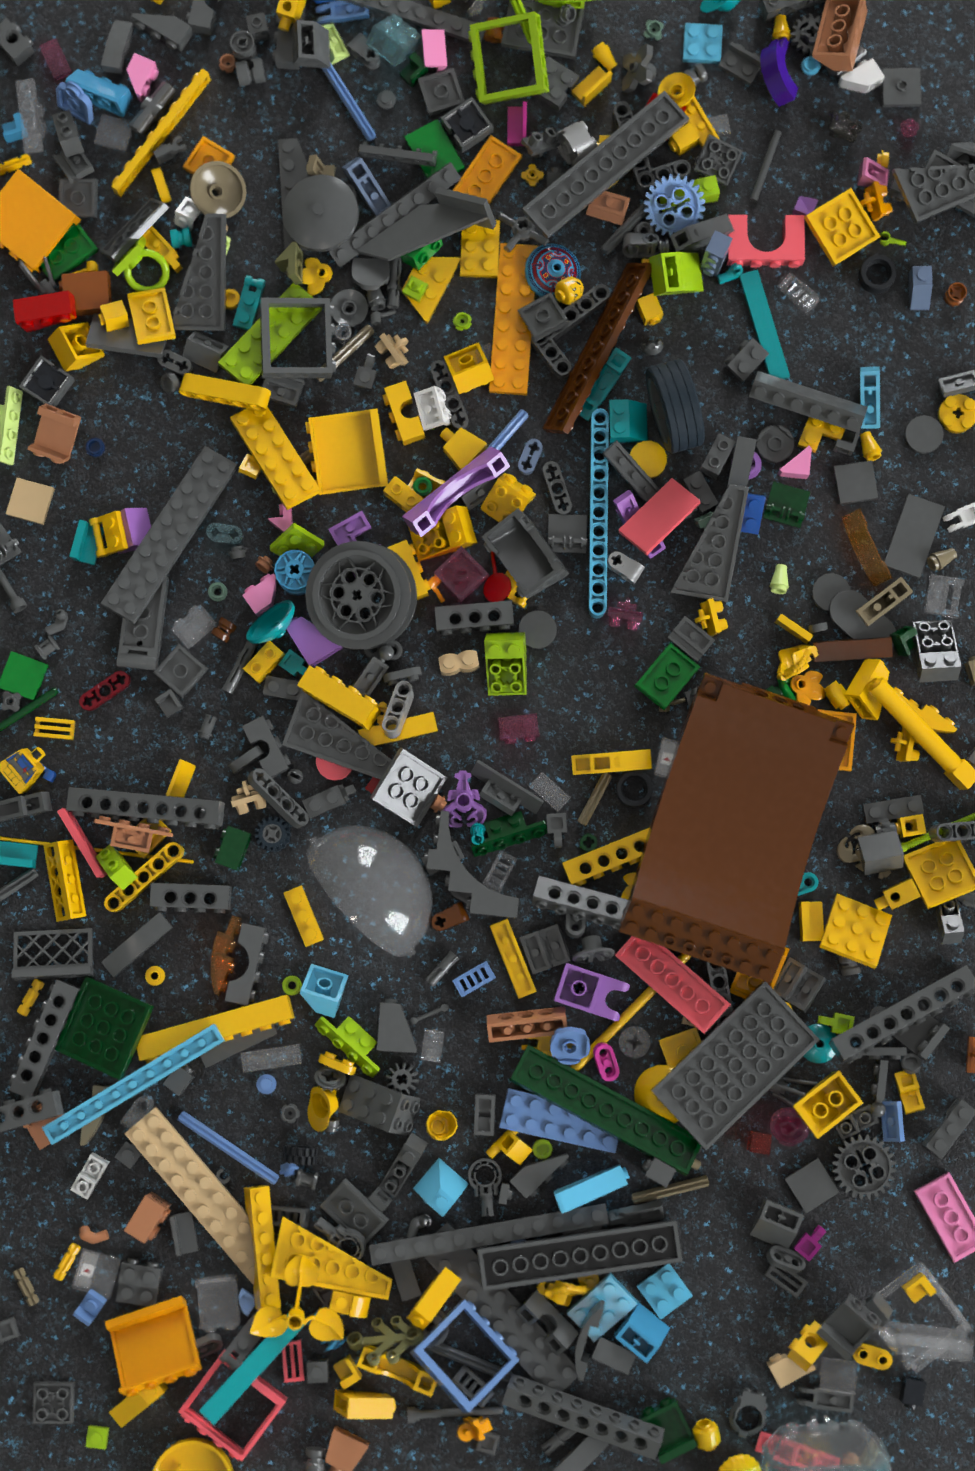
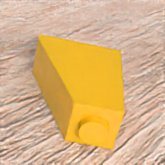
M865 659L844 694L862 719L878 720L882 705L870 694L868 684L876 677L878 679L883 677L888 681L889 671L881 659Z
M445 1267L430 1283L407 1319L423 1331L461 1279Z
M335 1389L333 1410L345 1418H393L396 1404L392 1396L384 1393Z

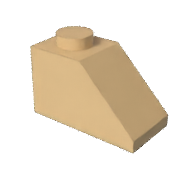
M780 1353L773 1355L769 1358L770 1361L767 1362L780 1388L815 1370V1366L812 1364L808 1371L805 1372L787 1357L788 1354L784 1353L782 1355Z

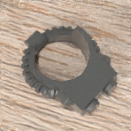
M747 1387L741 1390V1395L737 1397V1403L731 1406L732 1408L728 1414L729 1423L734 1432L738 1433V1437L745 1439L748 1435L754 1436L759 1431H762L761 1429L764 1428L763 1426L767 1422V1412L765 1410L768 1407L764 1392L757 1391L756 1393ZM745 1406H754L759 1412L757 1425L752 1429H741L735 1420L739 1410Z

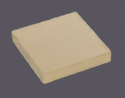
M16 478L6 515L44 525L55 489L43 484Z

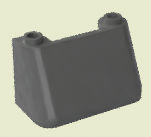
M519 508L482 536L485 541L483 543L484 547L489 553L493 551L516 581L518 586L516 591L522 598L525 596L528 599L569 575L568 570L533 522Z

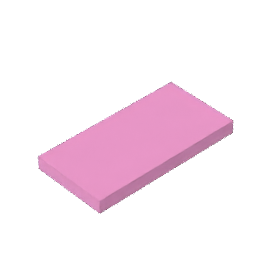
M946 1172L914 1190L952 1261L955 1263L975 1252V1217L950 1172Z

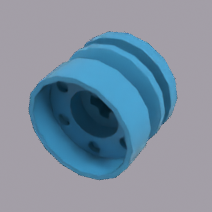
M286 551L275 563L274 572L276 579L287 593L298 596L306 594L307 581L315 564L311 557L303 551ZM292 569H298L299 573H293Z

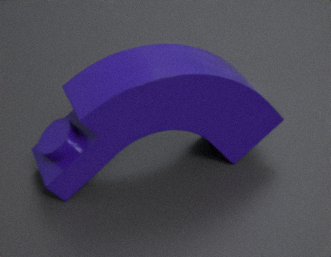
M786 37L773 40L769 47L761 51L760 58L765 84L779 107L795 100L798 87L790 77L785 64V54L789 44Z

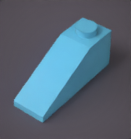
M860 367L861 405L868 407L861 429L880 428V367Z

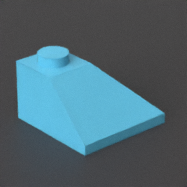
M311 964L300 994L316 1013L335 1018L349 975Z
M438 1158L413 1189L429 1206L443 1217L469 1183Z

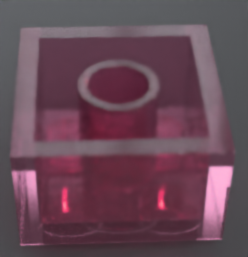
M462 546L433 572L434 576L460 604L489 578L484 568Z

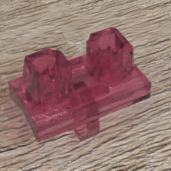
M626 597L625 602L618 601L617 607L624 609L608 608L609 626L619 627L620 619L623 618L628 619L627 629L637 631L639 623L642 622L643 613L628 610H636L637 607L636 604H630V598Z

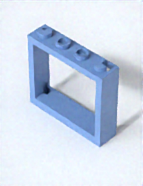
M469 1300L460 1301L423 1338L422 1342L409 1352L463 1413H469L519 1361L516 1357V1351L511 1346L507 1347L501 1334L489 1327V1321L484 1316L480 1317L475 1311L476 1307ZM462 1311L471 1318L508 1360L470 1401L424 1351Z

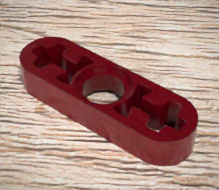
M124 671L115 672L81 695L79 699L80 706L87 711L95 710L126 689L131 682L130 676ZM118 676L126 677L124 679L125 683L123 685L121 683L116 684L115 687L117 689L114 691V687L109 682L112 680V683H116ZM102 686H109V695L101 696L100 688ZM94 692L101 698L100 701L96 698L92 700V706L84 705L87 697L90 699L95 697Z

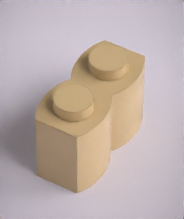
M466 650L458 655L449 653L438 658L441 675L452 676L460 671L468 673L479 669L477 651Z

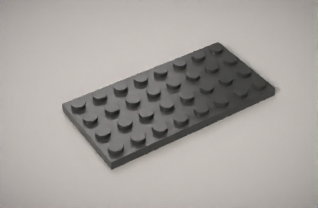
M763 981L650 1091L703 1149L707 1150L820 1039L773 988Z

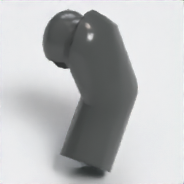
M422 1214L413 1218L406 1237H416L419 1229L431 1226L432 1219L429 1215Z

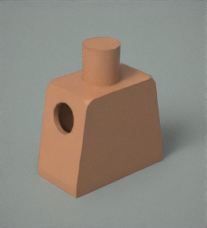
M335 1425L325 1462L331 1465L329 1471H353L366 1452L370 1442Z

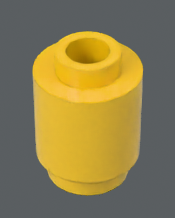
M837 680L824 688L826 697L835 709L840 708L842 710L851 704L844 695L846 692L845 688Z

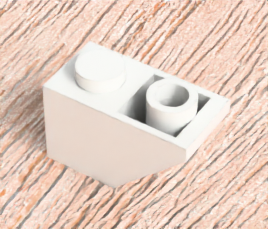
M872 58L869 61L863 60L853 71H844L840 75L838 85L840 88L866 94L880 86L885 76Z

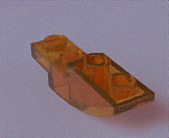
M233 915L226 933L218 931L213 945L211 979L214 994L221 995L222 992L225 993L229 983L226 981L229 973H233L236 963H234L235 958L228 956V953H232L236 942L233 940L235 935L240 933L242 918Z

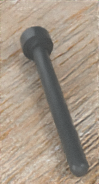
M0 568V583L10 598L12 611L18 613L24 610L27 604L23 598L16 595Z
M411 1406L407 1407L408 1423H416V1421H420L422 1418L502 1414L504 1409L502 1406L474 1407L469 1413H463L460 1408L419 1410V1408Z

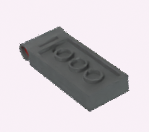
M167 576L135 624L124 618L122 619L117 655L118 667L157 670L169 578Z

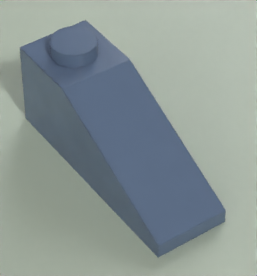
M356 157L341 167L375 216L391 205L362 158Z

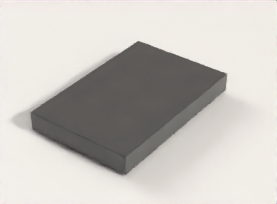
M346 1178L320 1205L339 1225L341 1224L345 1228H353L361 1232L365 1237L366 1244L389 1220Z

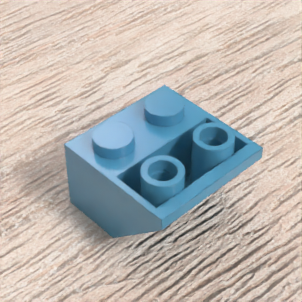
M638 1302V1305L633 1308L615 1331L614 1336L645 1363H648L661 1346L670 1327Z

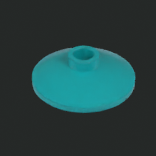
M824 1024L808 1026L823 1042V1045L818 1048L815 1044L804 1055V1058L813 1063H825L831 1060L835 1053L829 1042L832 1038L836 1037V1034L830 1032L831 1028Z

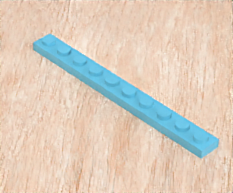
M213 1024L45 1125L42 1129L51 1145L225 1040L216 1024Z

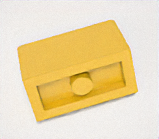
M598 66L572 90L571 94L585 107L611 83L612 72L609 70L606 73Z
M798 902L800 942L821 941L824 933L822 902Z

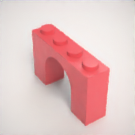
M728 215L734 231L727 235L733 238L726 257L727 265L736 263L742 266L750 265L752 268H759L762 265H769L771 268L781 266L798 268L803 265L805 261V219L803 217L805 215H785L783 220V244L778 249L770 252L757 250L751 245L747 234V215Z

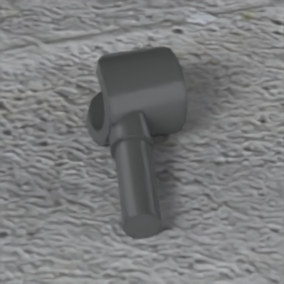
M395 309L382 313L373 312L370 317L371 325L381 324V318L396 314Z

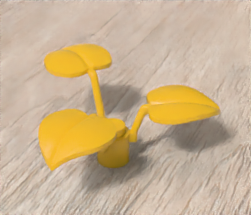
M299 1254L293 1257L285 1268L284 1278L289 1286L298 1285L295 1308L289 1311L287 1317L286 1315H281L280 1309L276 1306L266 1305L261 1307L254 1317L250 1333L260 1337H277L287 1330V1326L292 1330H298L303 1324L306 1325L308 1321L312 1320L309 1324V1331L315 1339L320 1341L343 1340V1323L340 1316L334 1310L321 1308L316 1316L311 1315L306 1319L304 1318L305 1314L299 1308L301 1286H312L317 1281L318 1269L306 1255Z

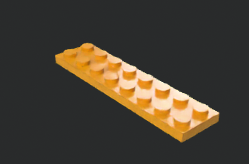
M500 243L491 371L494 380L489 384V393L527 395L531 333L520 317L518 309L534 301L535 292L527 283L525 264L529 255L538 246L516 244L511 252L508 253L504 249L507 243Z

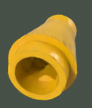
M779 14L775 17L772 39L779 40L786 37L789 41L791 34L786 16Z
M601 42L591 51L594 54L593 57L608 71H611L618 65L608 44L605 45L604 42Z
M870 431L862 433L860 439L863 457L867 461L877 460L882 456L881 448Z

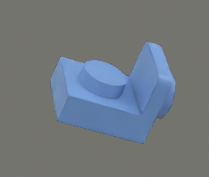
M91 1288L73 1313V1316L89 1326L97 1317L107 1299Z

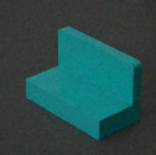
M79 520L69 557L75 561L95 565L97 561V547L93 528L87 521ZM100 527L101 533H102V538H103L104 529H103L102 527Z
M0 841V865L36 868L38 845Z

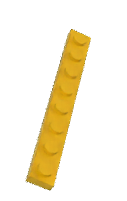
M202 68L199 73H195L191 84L182 90L181 97L177 102L171 104L169 112L159 120L154 132L151 131L148 134L144 145L137 148L135 156L125 164L120 176L118 175L114 178L111 187L119 197L124 194L154 155L153 151L164 142L211 81L209 72Z

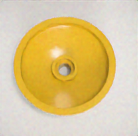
M670 1065L650 1067L640 1075L635 1084V1103L672 1123L678 1122L650 1091L674 1067Z

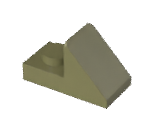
M295 241L275 260V263L281 272H287L288 278H291L295 285L303 284V251Z

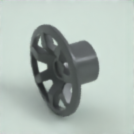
M592 935L581 939L583 951L576 953L572 959L580 964L592 963L594 957L599 961H606L615 955V951L610 948H602L601 937Z

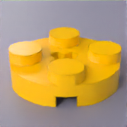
M962 394L948 396L938 409L940 423L951 433H963L970 429L975 423V401ZM959 409L963 415H961L959 418H956V415L953 414V411Z

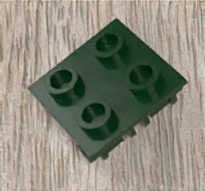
M773 481L763 518L801 528L810 491Z

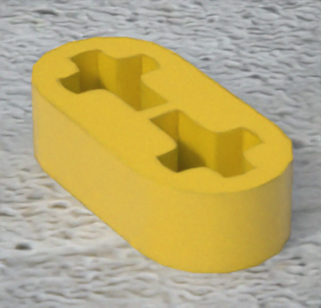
M161 168L152 169L151 171L161 201L164 203L172 201Z

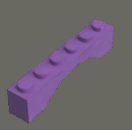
M490 446L402 516L413 533L422 537L437 525L442 514L459 497L474 487L495 479L508 469L510 465L501 451Z

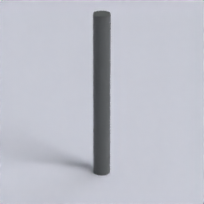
M774 130L750 197L752 202H757L781 136V131Z

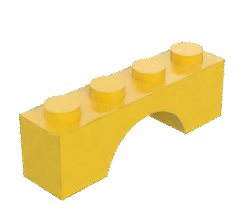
M372 1345L364 1346L357 1367L374 1374L392 1377L405 1383L413 1390L432 1397L437 1383L421 1365L401 1357L396 1364H390L386 1358L387 1352L380 1356V1363L376 1366H371L367 1360V1355L370 1352H374L377 1347Z

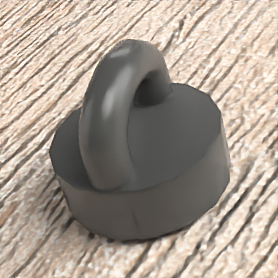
M166 373L162 375L161 386L165 392L170 393L180 389L181 382L175 374Z

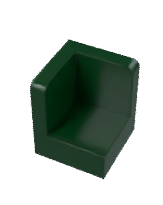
M413 52L409 56V64L400 72V76L411 87H414L418 83V78L424 77L428 73V67H425L424 60Z
M904 626L890 634L898 655L907 657L911 655L910 650L915 647L912 637L918 634L915 627Z

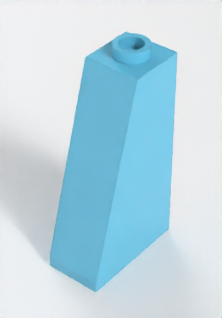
M617 1164L554 1190V1195L563 1214L628 1185L626 1179L630 1177L626 1168H621V1165Z

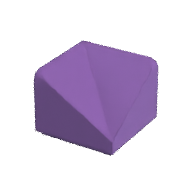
M799 196L792 214L806 216L814 211L818 200Z

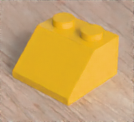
M88 322L60 326L48 338L65 372L81 369L105 356L101 349L86 347V340L90 329Z
M479 342L444 356L459 394L469 392L471 389L486 385L494 380L488 360Z

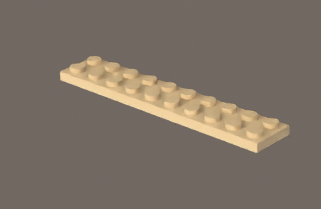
M157 1107L153 1108L126 1131L125 1135L254 1285V1249L246 1211Z

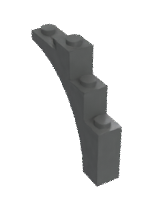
M441 810V814L436 816V826L439 827V833L434 835L433 846H437V850L429 849L428 853L424 854L423 865H427L429 870L450 872V875H446L445 887H448V891L472 894L471 897H467L466 909H470L471 914L517 918L519 898L506 896L487 888L465 869L457 857L451 841L449 811Z

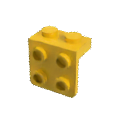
M504 473L495 482L481 505V510L496 521L501 522L517 508L523 512L536 494L529 486L519 483L513 475Z

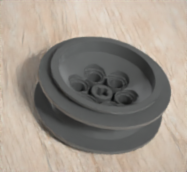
M365 541L346 542L331 548L316 562L310 572L306 585L307 610L317 630L334 644L350 649L379 648L397 639L410 624L417 604L416 583L406 562L391 549ZM351 572H354L356 578L351 583L348 576ZM372 574L375 580L372 585H369L367 578ZM339 588L344 590V595L341 598L337 596ZM357 592H361V593H360V595L362 596L361 599H357V598H358V595L356 594ZM379 592L382 600L376 603L374 597ZM346 606H349L351 608V613L349 616H346L344 614V609ZM366 608L370 611V616L367 619L363 617V611Z

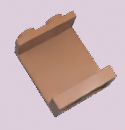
M46 403L39 406L37 414L41 415L35 441L28 446L27 450L32 451L36 456H45L54 463L62 464L70 460L81 417Z

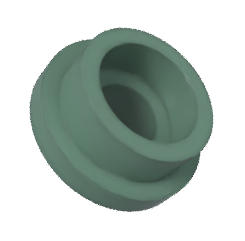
M220 582L211 584L208 589L209 597L216 602L224 600L228 593L226 586ZM220 589L221 594L215 595V590Z

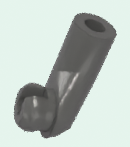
M63 609L56 611L55 623L45 627L48 636L65 629L68 614Z

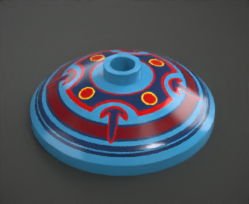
M547 244L546 246L541 245L529 255L525 264L527 283L540 297L550 292L555 297V286L559 281L569 276L579 280L581 277L580 265L575 255L566 247L558 244ZM554 265L558 266V271L554 269Z

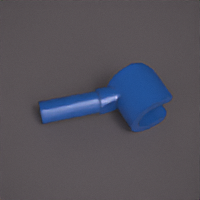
M44 766L45 773L42 778L53 782L56 773Z

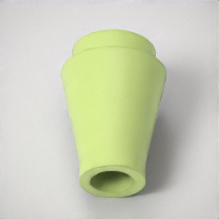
M777 564L770 583L772 593L785 594L787 589H789L787 566L784 564Z

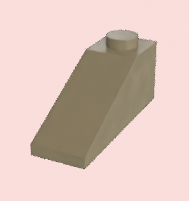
M900 577L860 607L856 613L868 627L913 593V590Z

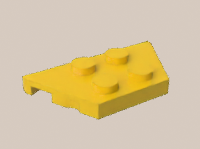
M431 257L419 271L413 268L406 280L402 291L411 275L428 284V288L420 302L404 295L426 324H428L460 264L461 258Z

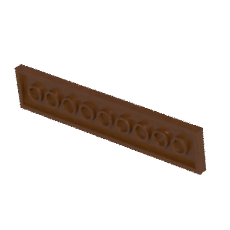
M627 263L542 428L546 432L569 434L573 429L577 416L581 413L586 399L591 394L595 381L600 376V371L608 361V356L616 345L618 336L625 328L626 321L633 312L637 299L642 295L643 288L651 277L652 269L650 263Z

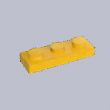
M301 885L284 892L305 947L324 940L303 886Z

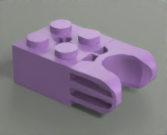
M565 963L554 1001L613 1021H619V1013L611 1010L606 1005L605 998L613 990L628 991L630 985ZM578 982H581L584 990L575 993V989H573L574 984L577 985Z

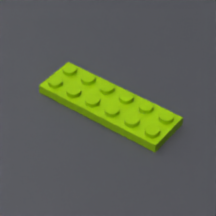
M293 282L279 298L313 297ZM269 308L271 363L323 308ZM260 318L218 361V365L239 383L251 385L262 374Z

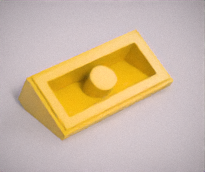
M182 759L178 761L166 796L185 797L196 768L194 764Z

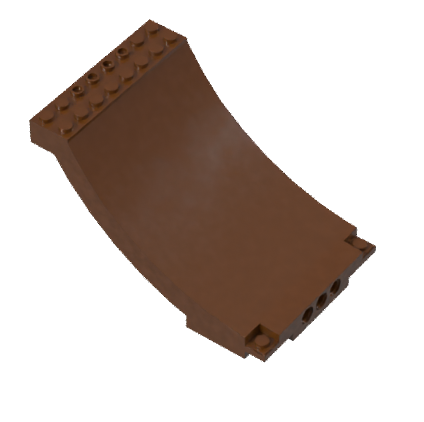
M704 673L678 737V744L652 818L630 897L620 921L619 932L771 983L785 951L805 867L830 791L847 750V742L853 731L854 723L817 711L816 707L743 682L740 685Z

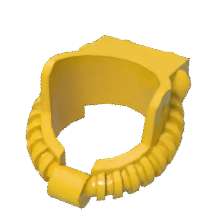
M801 644L780 650L778 652L780 665L777 669V679L785 681L805 671L809 667L808 662L812 660L810 656L816 658L819 655L817 648L814 645Z
M556 1280L555 1284L547 1282L538 1283L537 1291L558 1305L569 1306L573 1296L586 1294L588 1288L584 1285L577 1286Z

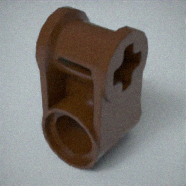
M461 901L434 915L431 919V925L436 931H443L452 926H457L470 918ZM437 917L445 919L444 927L441 928L439 925H435Z

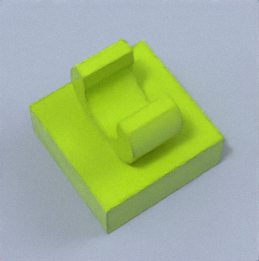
M411 275L402 293L420 302L428 288V284Z

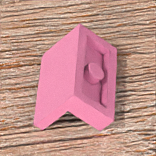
M423 29L421 34L424 66L436 67V73L444 71L447 67L444 30Z

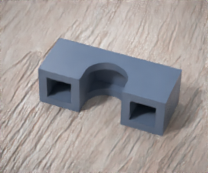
M716 230L714 231L705 250L700 267L704 274L717 277L725 262L733 238Z

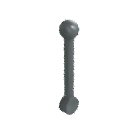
M442 1004L438 1009L417 1018L412 1017L410 1023L415 1025L424 1018L441 1011H447L449 1007L447 1004Z

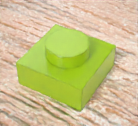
M89 1425L86 1447L106 1449L109 1427Z

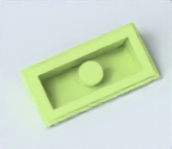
M334 23L322 25L329 30L331 64L349 57L350 54Z

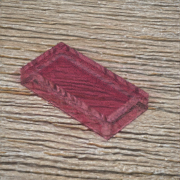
M56 38L39 46L56 81L72 74V70Z

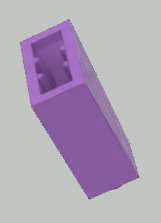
M302 616L292 618L287 628L288 633L311 667L343 649L342 646L326 639L314 624Z

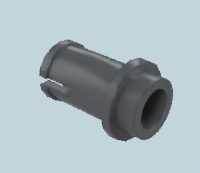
M208 714L205 715L201 729L197 731L199 733L198 737L209 740L213 736L211 733L217 721V718L213 716L209 724L211 715Z

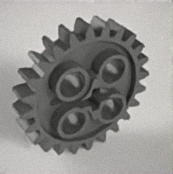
M857 1134V1140L850 1136L849 1143L843 1140L844 1147L837 1146V1149L840 1151L839 1154L833 1153L837 1160L831 1161L832 1164L836 1165V1168L831 1169V1171L838 1174L833 1179L840 1180L837 1186L839 1188L845 1186L844 1193H848L851 1190V1197L853 1198L858 1193V1198L861 1200L864 1194L870 1200L872 1193L875 1197H878L877 1191L879 1190L885 1193L883 1187H891L888 1180H895L891 1173L897 1172V1170L891 1168L892 1165L896 1164V1161L890 1160L894 1156L893 1153H887L890 1147H882L884 1144L883 1140L876 1143V1136H873L870 1140L868 1134H865L864 1139H862L860 1134ZM872 1148L873 1156L869 1159L865 1158V1150ZM856 1150H859L862 1161L868 1164L865 1169L872 1180L871 1183L868 1182L865 1171L860 1169L862 1164L856 1154ZM849 1156H854L855 1163L852 1166H847L846 1159ZM875 1167L881 1168V1174L878 1177H874L872 1174ZM857 1175L863 1176V1182L860 1185L854 1183V1178Z

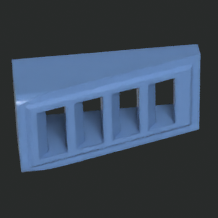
M487 961L452 981L461 997H464L496 977ZM483 967L489 976L487 979H485L480 970ZM476 971L482 980L480 983L473 974ZM469 975L471 976L475 984V986L473 987L467 979V976ZM462 979L468 987V990L466 991L460 983V980Z

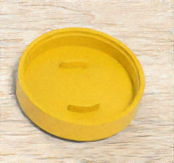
M186 1438L169 1446L158 1459L153 1471H233V1467L227 1454L212 1441L203 1438Z

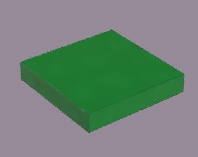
M11 651L0 678V689L14 694L20 693L22 697L34 701L49 665Z

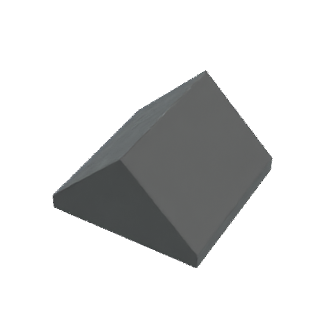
M896 829L857 837L864 876L903 868L904 852Z

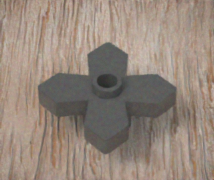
M645 44L639 48L637 54L629 52L623 55L622 67L628 70L622 80L623 92L630 93L636 89L638 83L647 85L655 78L656 67L649 63L653 57V46Z

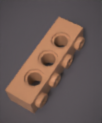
M565 1006L487 1015L489 1043L553 1036L556 1029L567 1027Z

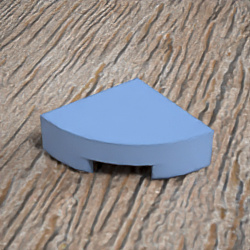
M242 1288L239 1293V1305L247 1317L255 1306L254 1295Z

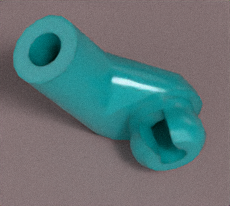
M734 263L727 272L717 275L718 283L723 284L737 279L743 272L742 265Z

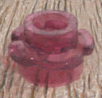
M906 119L900 126L902 134L905 137L915 136L917 130H919V124L914 119Z

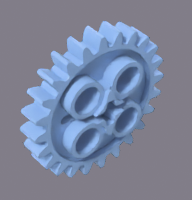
M670 174L668 180L662 176L661 183L655 180L656 187H649L652 193L646 192L645 196L649 199L644 200V204L648 205V207L644 208V212H649L646 219H652L650 225H657L656 232L661 228L662 235L668 231L669 236H671L673 232H678L686 226L699 223L697 218L703 219L704 215L700 212L705 211L706 207L701 205L706 200L700 199L704 192H697L700 185L693 186L694 179L687 182V176L682 180L680 179V174H677L676 179H673L672 174ZM682 189L685 195L678 197L675 195V190ZM661 196L665 197L667 199V203L663 205L659 204L657 198ZM690 198V201H686V202L680 203V202L684 201L685 199ZM672 202H674V204H678L677 209H675V207H671ZM690 207L692 213L684 214L682 208ZM669 208V209L665 210L664 212L659 213V210H663V209ZM671 214L675 220L668 222L664 216Z

